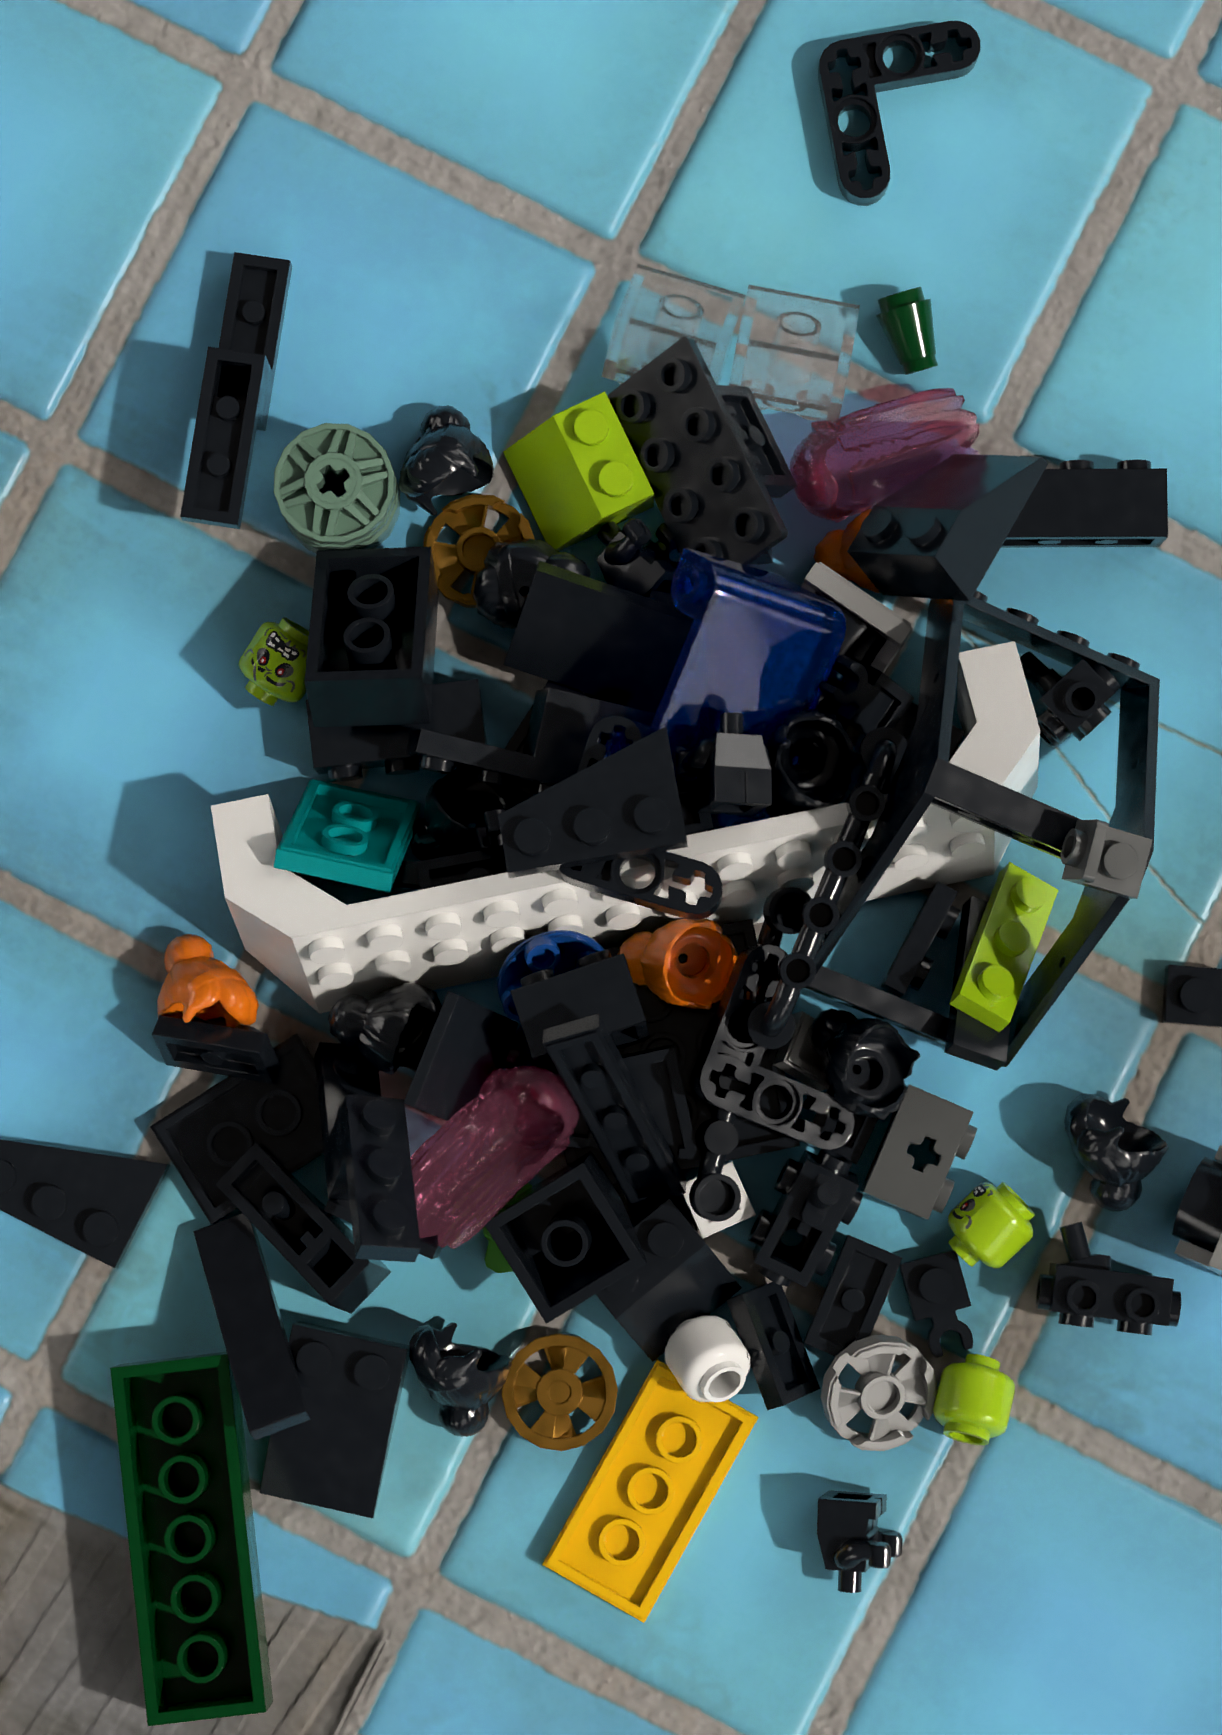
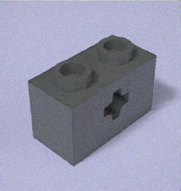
M910 1084L906 1085L905 1096L898 1111L892 1114L860 1192L922 1219L928 1220L932 1210L942 1213L955 1181L946 1178L955 1156L963 1160L965 1159L977 1132L976 1127L969 1125L974 1112ZM924 1138L931 1141L929 1152L936 1155V1160L934 1164H923L918 1171L912 1168L915 1158L908 1154L907 1150L909 1145H920Z

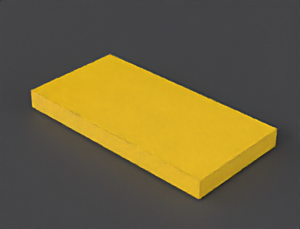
M656 1359L542 1565L644 1623L759 1417L729 1399L723 1402H698L689 1398L667 1364Z

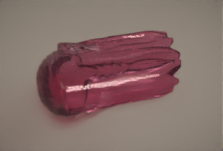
M938 388L920 391L909 396L876 404L835 420L812 422V432L797 445L790 460V472L797 484L794 488L795 494L802 506L810 513L835 523L843 521L852 515L862 513L953 454L980 455L977 450L971 448V445L980 434L979 424L976 423L977 416L971 411L961 409L965 401L963 395L956 396L953 388Z
M520 1065L519 1067L506 1070L497 1069L492 1071L481 1086L479 1095L465 1104L411 1156V1166L420 1238L438 1235V1246L444 1248L448 1245L451 1249H456L476 1235L524 1185L571 1143L569 1138L578 1125L580 1112L564 1082L558 1075H554L553 1072L545 1068L533 1065Z

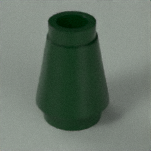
M922 288L909 289L879 299L878 304L881 313L876 315L900 365L903 366L905 375L938 366L935 357L936 349L931 299L925 300Z

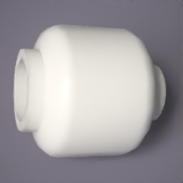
M716 1315L699 1316L684 1321L670 1336L665 1348V1362L686 1395L698 1402H723L732 1398L743 1388L751 1368V1358L747 1349L728 1321Z

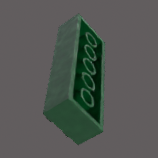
M227 1352L126 1363L111 1367L148 1726L267 1712L273 1703L242 1406Z

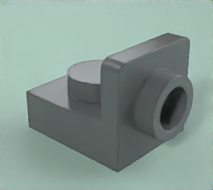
M1097 819L1077 820L1075 829L1072 828L1068 832L1062 845L1061 862L1065 864L1062 879L1128 899H1137L1153 839L1109 827V823Z

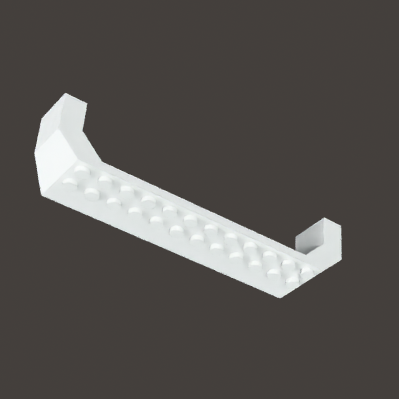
M1012 641L959 652L957 712L962 731L965 732V739L949 763L1032 798L1038 783L1040 727L1016 643ZM268 794L211 805L224 896L245 950L318 1013L331 1011L336 1002L347 995L357 994L370 1000L380 992L403 983H414L423 985L431 990L498 977L502 964L508 955L522 942L541 933L558 930L574 931L594 939L603 949L621 946L625 940L637 932L646 931L653 933L670 921L684 919L573 886L565 882L556 870L509 878L508 873L505 872L346 905L291 871L274 868L276 849L283 834ZM846 803L690 834L686 835L688 847L668 850L667 852L704 862L712 866L719 874L722 882L721 903L712 915L704 919L716 921L719 926L753 919V924L762 923L765 920L763 915L764 903L767 897L779 888L797 887L807 892L811 898H814L826 869L823 861L824 854L829 846L837 842L848 816ZM930 804L866 901L932 888L937 881L947 885L994 875L1012 838ZM878 818L871 821L860 851H862L873 834ZM635 858L623 865L620 877L626 886L632 889H642L652 883L655 877V870L650 862ZM582 866L571 867V869L581 871ZM665 867L664 885L657 896L668 898V887L671 886L686 892V903L690 905H696L700 897H711L712 893L705 890V879L694 877L691 885H683L672 881V874L675 868Z

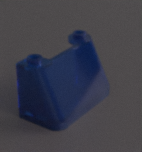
M684 548L673 576L671 596L675 607L694 620L651 726L633 721L639 728L642 738L666 726L676 783L697 780V776L676 775V753L679 751H691L701 740L709 738L717 732L720 733V714L728 712L742 713L744 715V734L762 735L764 745H766L772 732L782 725L784 719L789 714H797L802 710L816 709L822 694L819 684L822 680L827 682L846 633V618L842 610L835 603L775 573ZM615 732L612 740H607L605 745L607 757L627 747L625 745V734ZM764 808L751 816H735L756 820L764 818L767 815V811Z

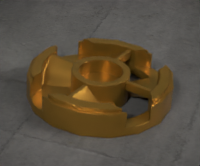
M471 494L449 502L442 509L443 512L434 519L432 525H429L424 535V547L432 548L438 590L445 598L465 608H477L476 602L472 597L475 576L485 568L484 559L495 542H514L524 539L535 540L529 521L522 513H519L514 507L506 504L504 500L494 495ZM488 509L499 512L509 518L497 533L484 527ZM446 524L461 536L457 545L437 542L438 536ZM465 570L474 575L471 594H462L451 587Z
M555 1333L535 1338L516 1353L511 1362L512 1366L503 1385L501 1395L506 1416L520 1436L539 1448L565 1451L586 1445L604 1431L615 1411L618 1387L613 1367L599 1348L580 1336ZM544 1348L551 1370L541 1377L524 1362L532 1354ZM590 1356L596 1362L603 1375L581 1382L575 1373ZM538 1400L545 1411L534 1425L529 1428L520 1417L517 1408ZM578 1407L592 1418L595 1423L585 1432L576 1435L569 1414Z

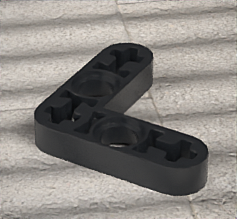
M946 21L839 40L830 44L823 51L819 60L818 81L838 186L842 195L849 202L858 206H869L878 202L885 195L890 181V165L876 93L956 79L967 75L974 68L980 53V38L977 31L971 25L962 21ZM948 38H956L958 46L968 47V49L963 51L961 61H953L951 54L945 52L932 55L931 67H924L925 49L922 44L924 41L929 42L928 53L945 49ZM893 46H903L913 53L915 64L909 71L895 73L885 66L883 61L884 53ZM839 57H845L848 66H858V68L852 71L850 82L852 95L843 98V84L840 74L829 72V70L835 68L836 59ZM861 91H864L865 96L856 94H858ZM832 97H837L840 99L837 101H833ZM848 110H859L868 117L870 128L864 135L850 137L840 130L838 125L839 116ZM871 145L875 146V150L866 148H868ZM866 149L864 158L868 173H878L879 177L873 179L872 187L869 190H862V185L859 181L851 182L849 179L855 176L858 163L855 152ZM843 151H848L851 153L845 156L843 154Z
M610 716L600 720L594 725L589 734L578 772L607 757L606 746L600 743L602 739L612 740L615 732L625 734V745L629 746L642 739L639 728L633 721L622 716ZM667 851L582 865L581 871L571 868L556 870L565 882L573 886L688 920L708 918L718 909L722 899V882L719 874L712 866ZM638 858L650 862L655 870V877L650 885L642 889H632L624 884L620 877V871L629 860ZM665 867L675 868L672 874L673 882L691 885L694 877L705 879V890L712 893L711 897H700L696 905H690L686 903V892L671 886L668 887V898L657 896L664 885Z
M769 944L751 945L740 953L735 962L693 1070V1089L697 1096L709 1105L807 1145L827 1150L840 1148L848 1142L853 1134L855 1125L853 1112L847 1109L845 1105L838 1103L831 1095L760 1067L759 1064L765 1048L757 1045L751 1038L744 1042H738L729 1032V1019L734 1012L742 1008H747L751 1011L759 1004L757 1001L739 998L742 989L747 992L755 991L759 975L752 971L754 961H765L769 955V967L776 970L775 978L773 980H763L756 993V996L767 997V1001H771L780 980L778 965L781 959L788 955L787 952L778 946ZM725 1065H728L726 1075L729 1078L749 1084L745 1095L733 1090L720 1089L716 1096V1084L709 1081L712 1070L722 1071ZM751 1073L755 1075V1079L752 1082ZM777 1084L784 1089L787 1095V1106L778 1117L768 1118L760 1109V1095L767 1087ZM803 1095H806L807 1099L803 1103ZM744 1099V1108H741L739 1104ZM802 1108L820 1114H826L832 1108L830 1118L837 1122L834 1132L824 1131L821 1137H819L821 1128L818 1125L798 1118ZM796 1121V1128L793 1129L791 1126Z

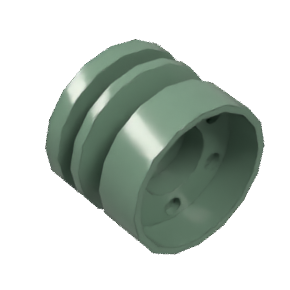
M324 423L302 431L284 448L274 471V495L291 533L306 549L317 553V550L375 549L390 536L400 515V489L386 450L371 434L349 424ZM335 476L339 482H344L346 493L336 497L332 491H328L325 481Z

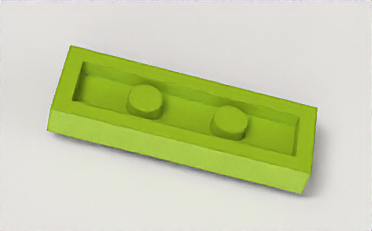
M1011 862L999 872L950 1000V1005L998 1032L1002 1031L1010 1023L1059 891L1058 889Z

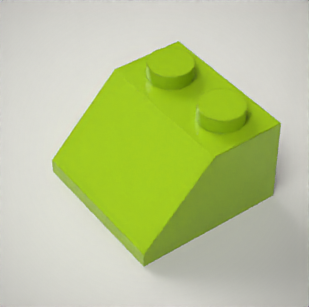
M605 391L553 415L503 451L505 459L545 542L558 552L597 534L609 522L613 521L618 524L654 507V492Z

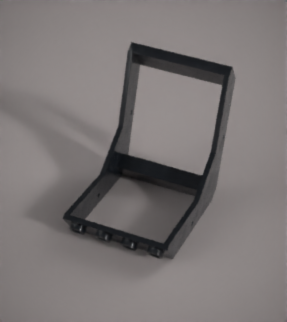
M975 591L970 601L930 600L917 721L885 800V809L878 818L873 834L861 851L862 865L857 873L848 877L838 900L839 921L831 931L824 934L815 956V979L809 986L805 987V989L880 1020L887 1021L892 1025L945 1046L947 1017L822 965L930 804L1061 859L1062 845L1066 835L1072 828L1075 829L1077 820H1081L949 763L962 620L1015 641L1070 667H1074L1082 659L1091 667L1098 662L1114 676L1121 686L1116 804L1109 827L1153 839L1144 875L1154 851L1160 679L1140 671V664L1128 657L1115 653H1108L1106 656L1088 648L1090 642L1083 637L1061 630L1054 633L1038 626L1039 619L1031 614L1013 608H1007L1004 611L986 603L988 597L979 591ZM1084 887L1072 920L1023 986L1011 1019L1007 1060L1002 1067H1007L1130 899L1091 887Z

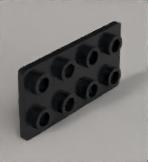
M682 337L608 395L612 407L654 492L653 498L699 592H711L787 537L788 531L772 498H781L795 488L797 484L750 388L716 385L693 338Z

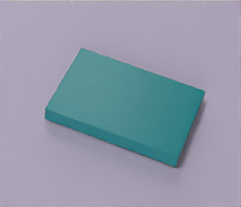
M309 780L276 849L274 868L390 892L412 838L414 827L418 823L421 803L320 780Z

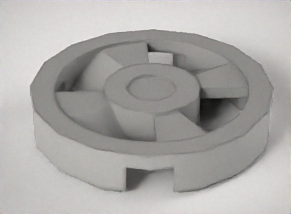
M873 1335L854 1341L835 1356L824 1375L820 1397L826 1419L841 1437L849 1440L853 1446L861 1450L886 1451L906 1444L914 1437L911 1431L919 1425L923 1417L927 1421L933 1414L938 1387L934 1369L914 1345L897 1336ZM904 1353L909 1356L894 1373L891 1372L896 1354L901 1355ZM848 1363L861 1375L855 1384V1389L842 1387L839 1383L838 1377ZM904 1402L916 1404L907 1418L899 1412ZM861 1409L869 1417L873 1418L869 1433L856 1431L846 1425Z

